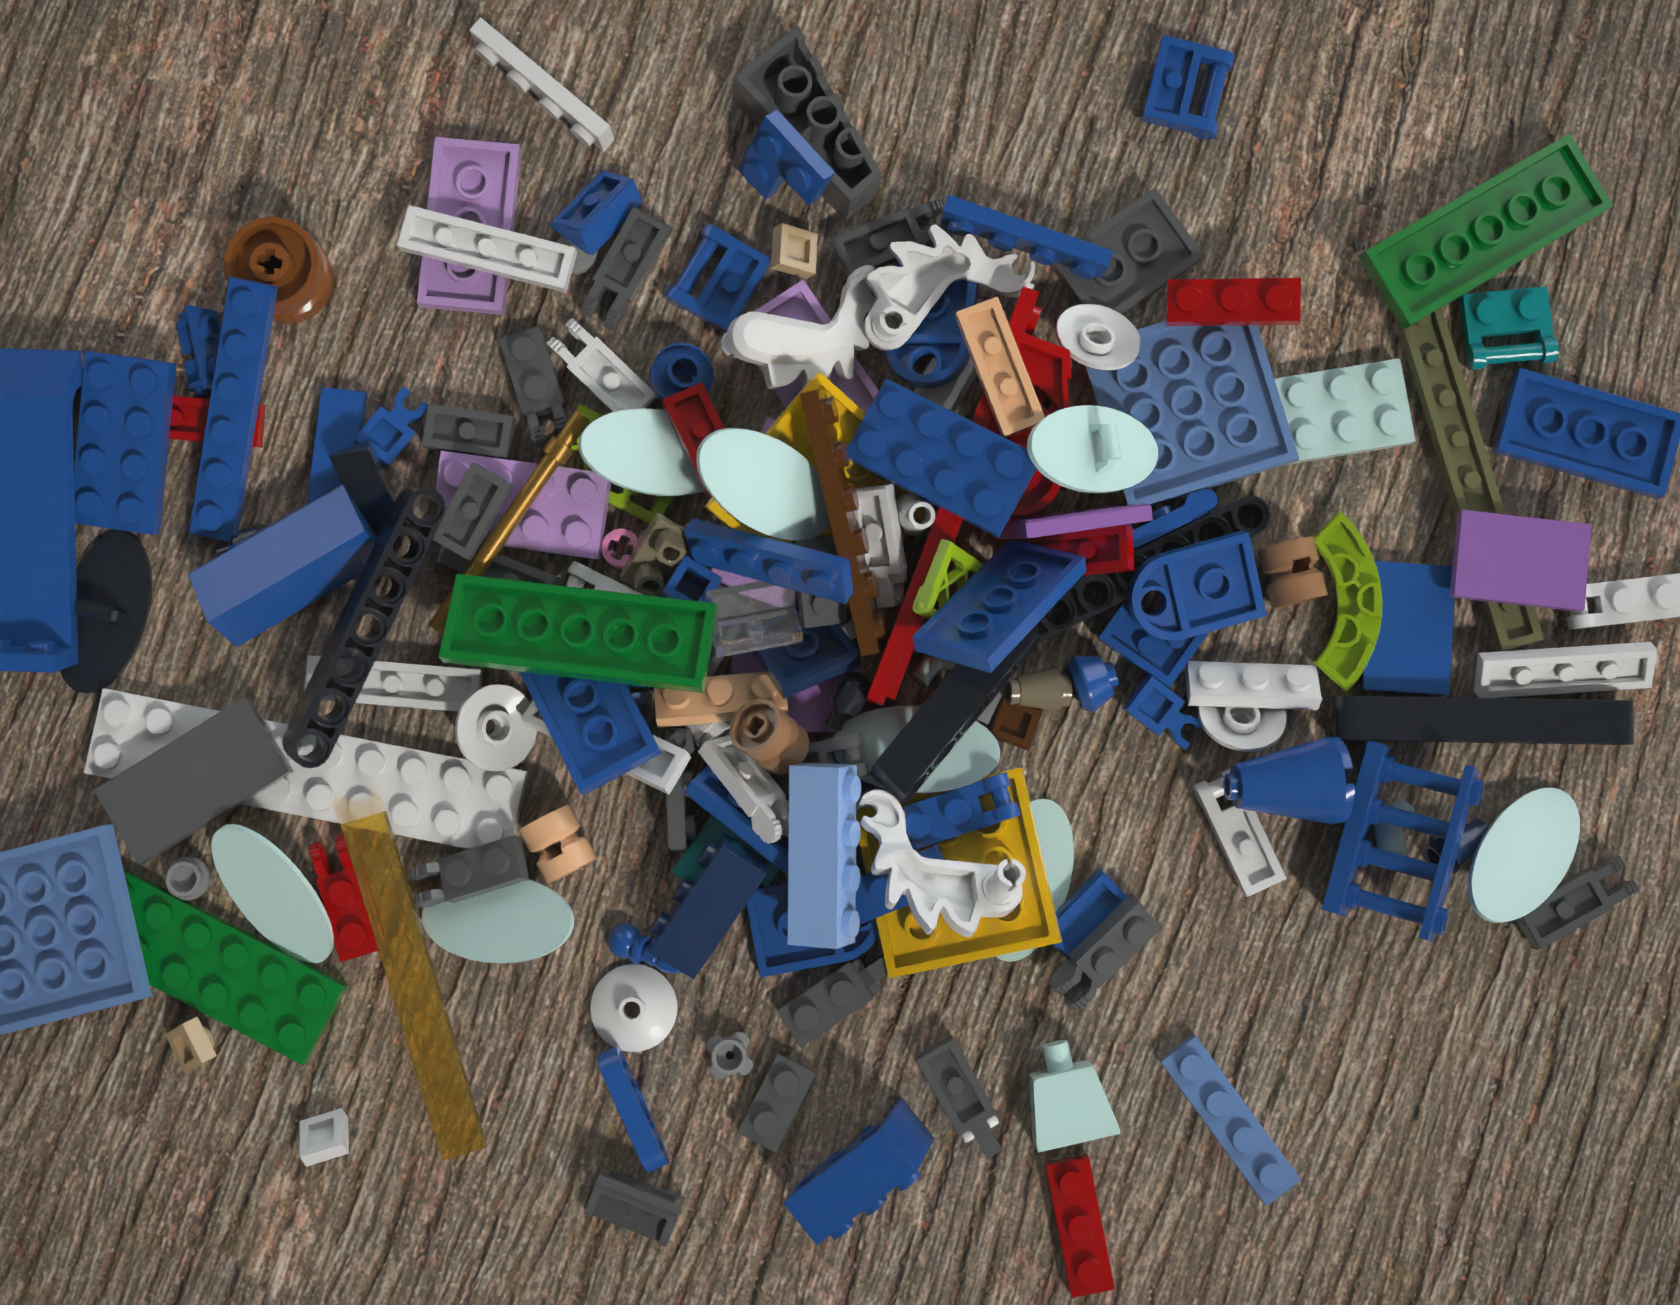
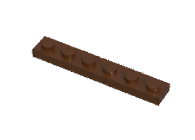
M826 389L801 393L800 397L837 555L850 561L854 593L848 601L861 657L876 654L886 647L884 640H889V628L885 615H878L874 597H879V585L875 572L868 571L864 556V554L869 553L867 534L863 527L858 528L854 511L859 510L857 491L854 484L848 485L844 467L849 466L847 448L843 440H837L834 423L839 422L837 405L833 396L827 397Z

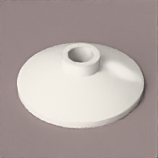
M1080 304L1070 307L1060 315L1055 328L1059 345L1070 350V357L1094 369L1116 370L1126 367L1136 359L1141 346L1140 336L1135 326L1119 312L1101 305Z
M492 684L475 690L465 699L457 714L455 735L460 751L474 766L488 771H504L518 765L529 754L534 745L537 730L527 726L521 720L530 705V701L523 693L507 685ZM491 719L494 722V731L488 735L486 733V724Z
M1199 706L1198 709L1199 720L1205 732L1220 745L1236 751L1254 752L1266 749L1280 739L1286 726L1285 709Z
M626 964L608 972L597 984L590 1005L592 1022L601 1038L611 1046H619L621 1050L628 1052L644 1051L663 1041L674 1026L678 1010L677 997L669 980L658 970L643 964ZM633 1001L639 1005L640 1014L637 1017H629L625 1013L624 1007L627 1002Z

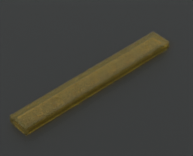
M387 811L341 824L442 1160L483 1149L487 1146L486 1137L418 913L414 906Z

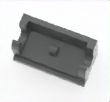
M604 1166L597 1177L584 1214L590 1217L595 1216L658 1241V1244L666 1247L685 1198Z

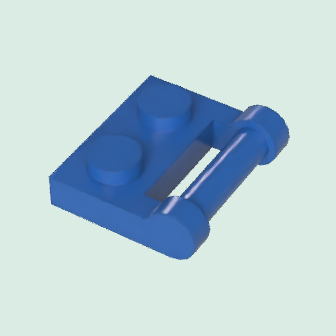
M1163 35L1141 121L1188 132L1200 139L1211 140L1216 138L1218 122L1215 121L1226 74L1232 70L1235 55L1224 49ZM1203 64L1210 68L1198 116L1190 114L1188 111L1199 65Z
M706 223L700 233L701 242L675 285H669L663 297L674 306L688 311L726 333L731 322L743 313L769 269L771 258L721 229ZM715 249H723L726 252L699 298L691 296L689 294Z

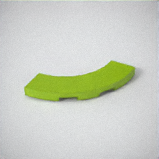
M1339 510L1314 537L1316 549L1326 561L1334 578L1338 609L1331 637L1322 653L1313 663L1347 693L1365 670L1374 652L1380 633L1383 598L1381 582L1372 553L1361 533Z

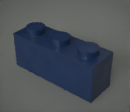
M724 832L716 844L709 841L696 860V864L700 867L692 879L685 876L672 895V899L676 902L668 914L661 911L657 915L648 931V934L652 936L649 952L692 979H695L767 875V859Z

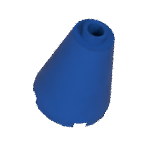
M1323 737L1232 765L1230 774H1225L1224 794L1227 800H1232L1233 805L1237 809L1327 824L1346 822L1351 815L1355 795L1354 783L1346 784L1344 770L1353 769L1351 758L1346 745L1340 738Z

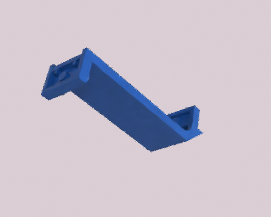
M0 348V671L54 673L79 663L78 621L76 614L77 580L72 407L76 390L82 386L84 368L81 351Z

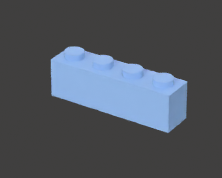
M829 763L789 765L788 945L838 949L855 943V937L860 927V917L855 910L856 891L860 884V870L856 866V847L861 837L860 824L856 821L857 801L861 795V781L857 776V765Z

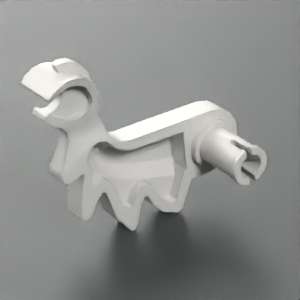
M936 224L932 225L928 230L934 248L912 241L891 242L888 247L889 251L899 261L901 267H879L869 273L865 280L877 298L864 321L866 338L874 347L880 350L892 351L900 348L911 337L946 288L955 281L967 280L975 282L997 295L1007 298H1019L1023 286L1030 289L1034 287V284L1030 283L1035 274L1034 262L1026 266V273L1024 275H1017L1012 269V263L1017 259V254L1006 255L999 259H991L985 255L972 234H967L962 239L959 247L956 241Z
M864 265L855 269L848 276L842 288L840 306L833 319L827 324L822 325L761 312H747L736 317L729 325L728 331L721 339L723 352L727 356L733 354L732 358L761 365L766 388L768 389L786 386L799 375L803 389L816 372H821L828 378L833 366L836 368L839 380L845 381L853 378L854 350L863 351L869 347V341L864 332L863 320L877 298L872 295L871 288L865 280L868 274L875 270V267Z
M874 789L867 792L861 798L857 811L861 808L872 806L876 810L874 817L863 816L860 825L866 831L872 833L880 844L871 866V872L876 876L889 875L885 892L886 908L893 909L900 896L904 894L914 919L926 934H931L935 929L939 913H941L945 922L954 932L965 937H971L975 933L981 917H1004L1011 913L1018 905L1023 892L1021 884L1026 877L1025 868L1019 861L1010 859V862L1007 863V859H1005L999 865L922 857L913 850L906 834L905 812L893 794L887 790Z

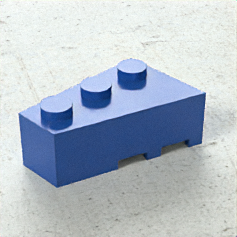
M902 1097L891 1106L892 1110L884 1120L874 1127L868 1124L859 1132L861 1137L841 1152L838 1150L795 1184L784 1200L783 1204L816 1245L828 1236H831L834 1240L838 1239L853 1226L854 1221L852 1219L861 1212H864L866 1216L871 1215L886 1202L887 1197L885 1195L896 1187L900 1192L904 1191L920 1177L921 1174L918 1169L935 1138Z

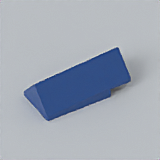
M343 483L235 543L225 553L189 572L188 576L207 622L238 647L358 577L378 537Z

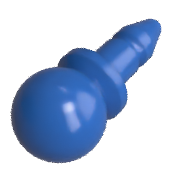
M627 923L619 924L609 933L608 947L615 956L630 958L634 964H639L643 960L654 967L657 966L663 972L674 974L681 972L649 952L651 937L648 935L642 936L634 925Z

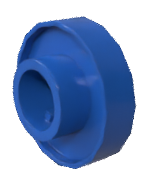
M674 343L664 347L656 355L650 368V384L655 395L661 400L701 382L707 393H709L714 381L713 366L709 357L700 348L688 343Z

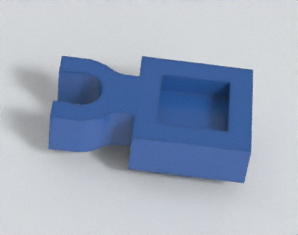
M404 386L395 397L392 411L388 412L380 406L354 438V443L356 444L370 439L380 462L387 468H390L414 438L416 432L408 427L409 424L419 421L427 413L428 404L424 401L415 411H409L404 408L403 402L410 395V391Z
M1149 674L1146 675L1122 707L1125 712L1155 735L1160 736L1166 728L1172 742L1184 750L1187 749L1190 743L1181 736L1182 726L1189 723L1195 729L1201 730L1203 728L1197 717L1179 711L1185 701Z

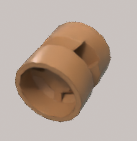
M1313 536L1278 543L1258 550L1263 574L1271 576L1272 579L1266 586L1272 609L1296 605L1328 596L1323 573L1314 568L1319 557Z
M760 698L745 703L734 714L730 723L729 735L732 744L770 773L776 775L789 773V765L801 764L808 753L809 737L807 731L770 700Z

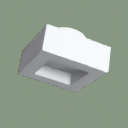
M342 1108L300 1121L299 1157L306 1167L349 1154L348 1117Z

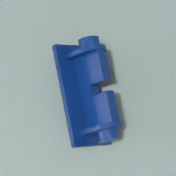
M186 305V312L178 314L179 321L175 323V327L178 331L182 354L190 355L195 353L194 359L184 362L189 383L188 388L189 391L194 392L195 398L211 397L222 324L219 320L218 311Z

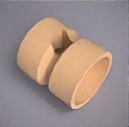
M570 804L540 817L519 830L529 852L538 853L539 855L536 865L546 885L598 859L587 837L578 836L577 831L581 825ZM561 843L562 852L557 849L556 844Z

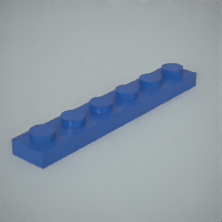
M229 277L190 534L232 543V535L237 534L239 531L278 291L277 286L238 277Z

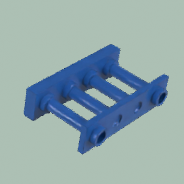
M1368 740L1355 786L1353 809L1349 819L1345 822L1322 910L1347 917L1348 909L1354 910L1356 906L1421 924L1418 938L1434 942L1435 935H1443L1447 925L1449 909L1443 908L1470 806H1478L1484 788V780L1478 779L1480 772L1470 765H1465L1462 779L1396 763V759L1391 757L1392 750L1387 745ZM1391 780L1457 796L1450 822L1384 805V800L1379 799L1383 782L1390 783ZM1379 822L1445 839L1439 864L1373 847V843L1367 841L1372 824L1378 825ZM1368 864L1432 881L1433 886L1427 908L1362 890L1361 884L1356 883L1360 866L1366 868Z

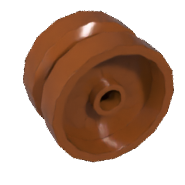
M277 216L257 218L240 227L228 242L223 258L224 274L228 283L229 277H238L278 287L273 322L282 325L302 323L317 315L329 301L334 286L333 265L325 250L315 242L308 232L294 221Z

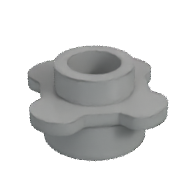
M738 1031L733 1036L725 1038L714 1035L708 1040L707 1050L712 1053L713 1063L710 1071L715 1078L724 1079L726 1075H734L736 1073L747 1075L751 1072L753 1061L748 1057L747 1046L750 1039L746 1033ZM728 1051H732L734 1053L733 1059H728L726 1057V1053Z

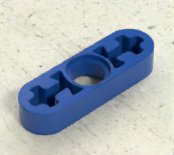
M615 1046L598 1054L597 1062L601 1074L647 1173H650L669 1164L665 1145L619 1046Z

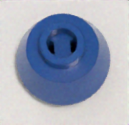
M1073 656L1066 665L1067 673L1071 678L1073 693L1082 710L1095 712L1114 696L1113 687L1118 686L1119 681L1111 661L1103 663L1100 656Z

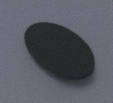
M114 533L101 539L86 553L76 568L79 663L62 669L60 672L68 686L80 693L89 694L101 691L120 676L135 654L147 624L152 599L151 564L143 544L137 538L127 533Z

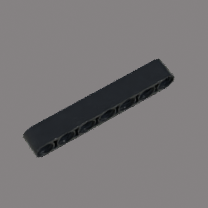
M421 486L405 488L398 495L284 733L282 744L285 753L302 767L311 769L321 766L327 761L333 751L444 517L446 510L445 501L442 495L435 489ZM423 494L428 500L429 507L424 516L417 518L413 513L412 505L415 498ZM405 534L410 540L409 551L404 556L397 557L393 549L394 541L398 536ZM388 574L392 583L391 589L384 596L378 597L374 590L375 581L379 576ZM370 614L373 621L372 629L369 633L358 636L355 631L356 621L360 616ZM351 654L354 659L352 670L346 675H338L336 672L337 661L343 655ZM332 694L335 698L333 710L326 715H318L316 709L318 701L321 697ZM307 735H314L316 737L314 750L307 755H299L297 752L298 742Z
M1243 497L1134 551V566L1138 568L1144 561L1159 554L1163 546H1172L1177 549L1201 542L1199 538L1201 527H1210L1216 532L1217 537L1244 530L1249 532V536L1252 538L1268 526L1271 516L1269 506L1259 497ZM1240 508H1247L1255 515V526L1252 529L1242 526L1238 521L1237 515ZM1122 572L1086 575L1080 578L1057 602L1064 608L1066 613L1063 624L1053 625L1044 616L1034 626L1033 629L1042 635L1039 643L1126 601L1129 585L1123 580ZM1086 584H1096L1103 590L1104 598L1101 605L1095 606L1086 602L1083 596V588Z
M1336 696L1333 697V737H1338L1342 741L1634 745L1633 701Z

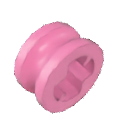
M621 528L609 532L603 539L601 547L606 561L618 569H623L630 555L624 554L621 560L614 559L613 557L616 553L611 550L613 542L620 544L623 538H628L631 540L628 542L630 548L633 547V551L638 544V538L634 533Z

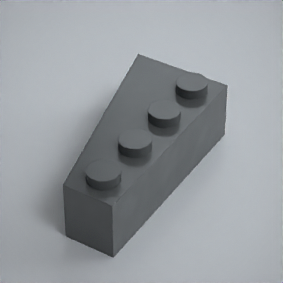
M797 25L734 76L732 100L758 128H760L765 116L775 110H778L835 172L822 196L847 221L877 195L882 173L856 127H852L844 112V105L837 93L834 94L823 75L824 70L816 56H812L805 43V36Z

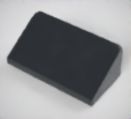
M370 439L330 454L329 458L341 483H344L373 531L382 530L397 496Z

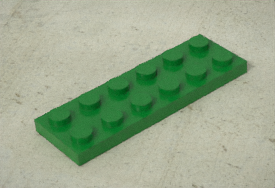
M1569 133L1376 244L1358 257L1402 330L1614 205Z
M456 574L439 658L444 663L704 693L718 608L716 603Z
M123 867L149 984L301 1065L308 1063L348 984L304 961L288 955L281 949L187 900L177 899L165 888Z

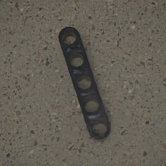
M1032 629L991 673L957 663L872 766L869 775L902 803L911 799L1039 644L1042 635Z

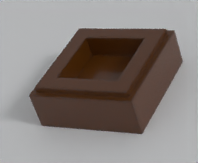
M1002 695L989 731L996 740L1029 751L1043 710L1018 706L1016 704L1009 705L1006 697Z

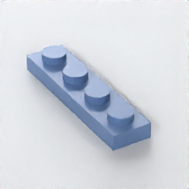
M1194 1034L1158 1059L1265 1206H1268L1301 1181L1298 1174Z

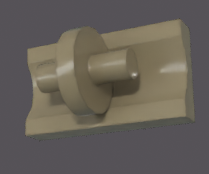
M656 513L647 530H643L638 537L636 548L620 572L621 580L634 585L635 589L640 593L659 597L688 550L685 534L686 526L676 524L664 515Z

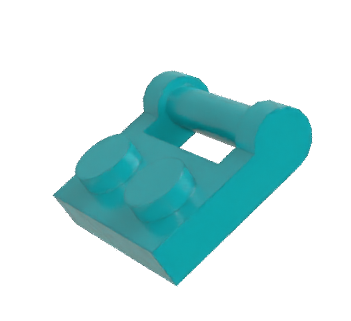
M1548 286L1470 293L1458 298L1464 355L1468 370L1484 369L1487 364L1538 360L1542 364L1557 361L1559 347L1553 334ZM1534 333L1535 343L1485 348L1481 338Z

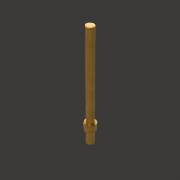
M575 410L557 438L551 437L543 449L546 454L463 572V575L480 577L484 575L560 463L565 465L573 454L574 450L571 447L591 419ZM453 588L428 623L431 628L441 634L445 630Z

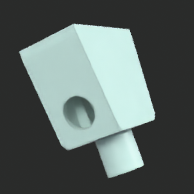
M1068 1040L1054 1041L1042 1045L1047 1069L1029 1073L1032 1139L1038 1153L1121 1134L1116 1118L1091 1062L1084 1060L1073 1063Z

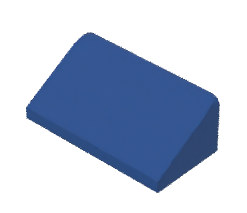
M602 170L550 223L552 229L583 252L594 255L624 224L632 208H639L641 206L642 199L634 179Z

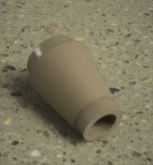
M1057 668L1012 678L1005 685L1006 701L1009 705L1016 704L1018 706L1059 711L1061 707H1068L1072 700L1070 675L1067 672H1059Z

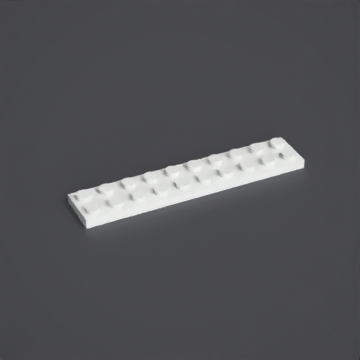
M103 688L84 773L112 779L221 711ZM263 719L294 772L242 803L243 805L467 849L516 835L529 771L514 768L504 771H488L474 766L467 759L341 734L327 761L319 767L310 769L297 764L287 756L283 749L282 740L289 724ZM314 735L303 737L298 742V754L307 755L312 752L316 746V737Z

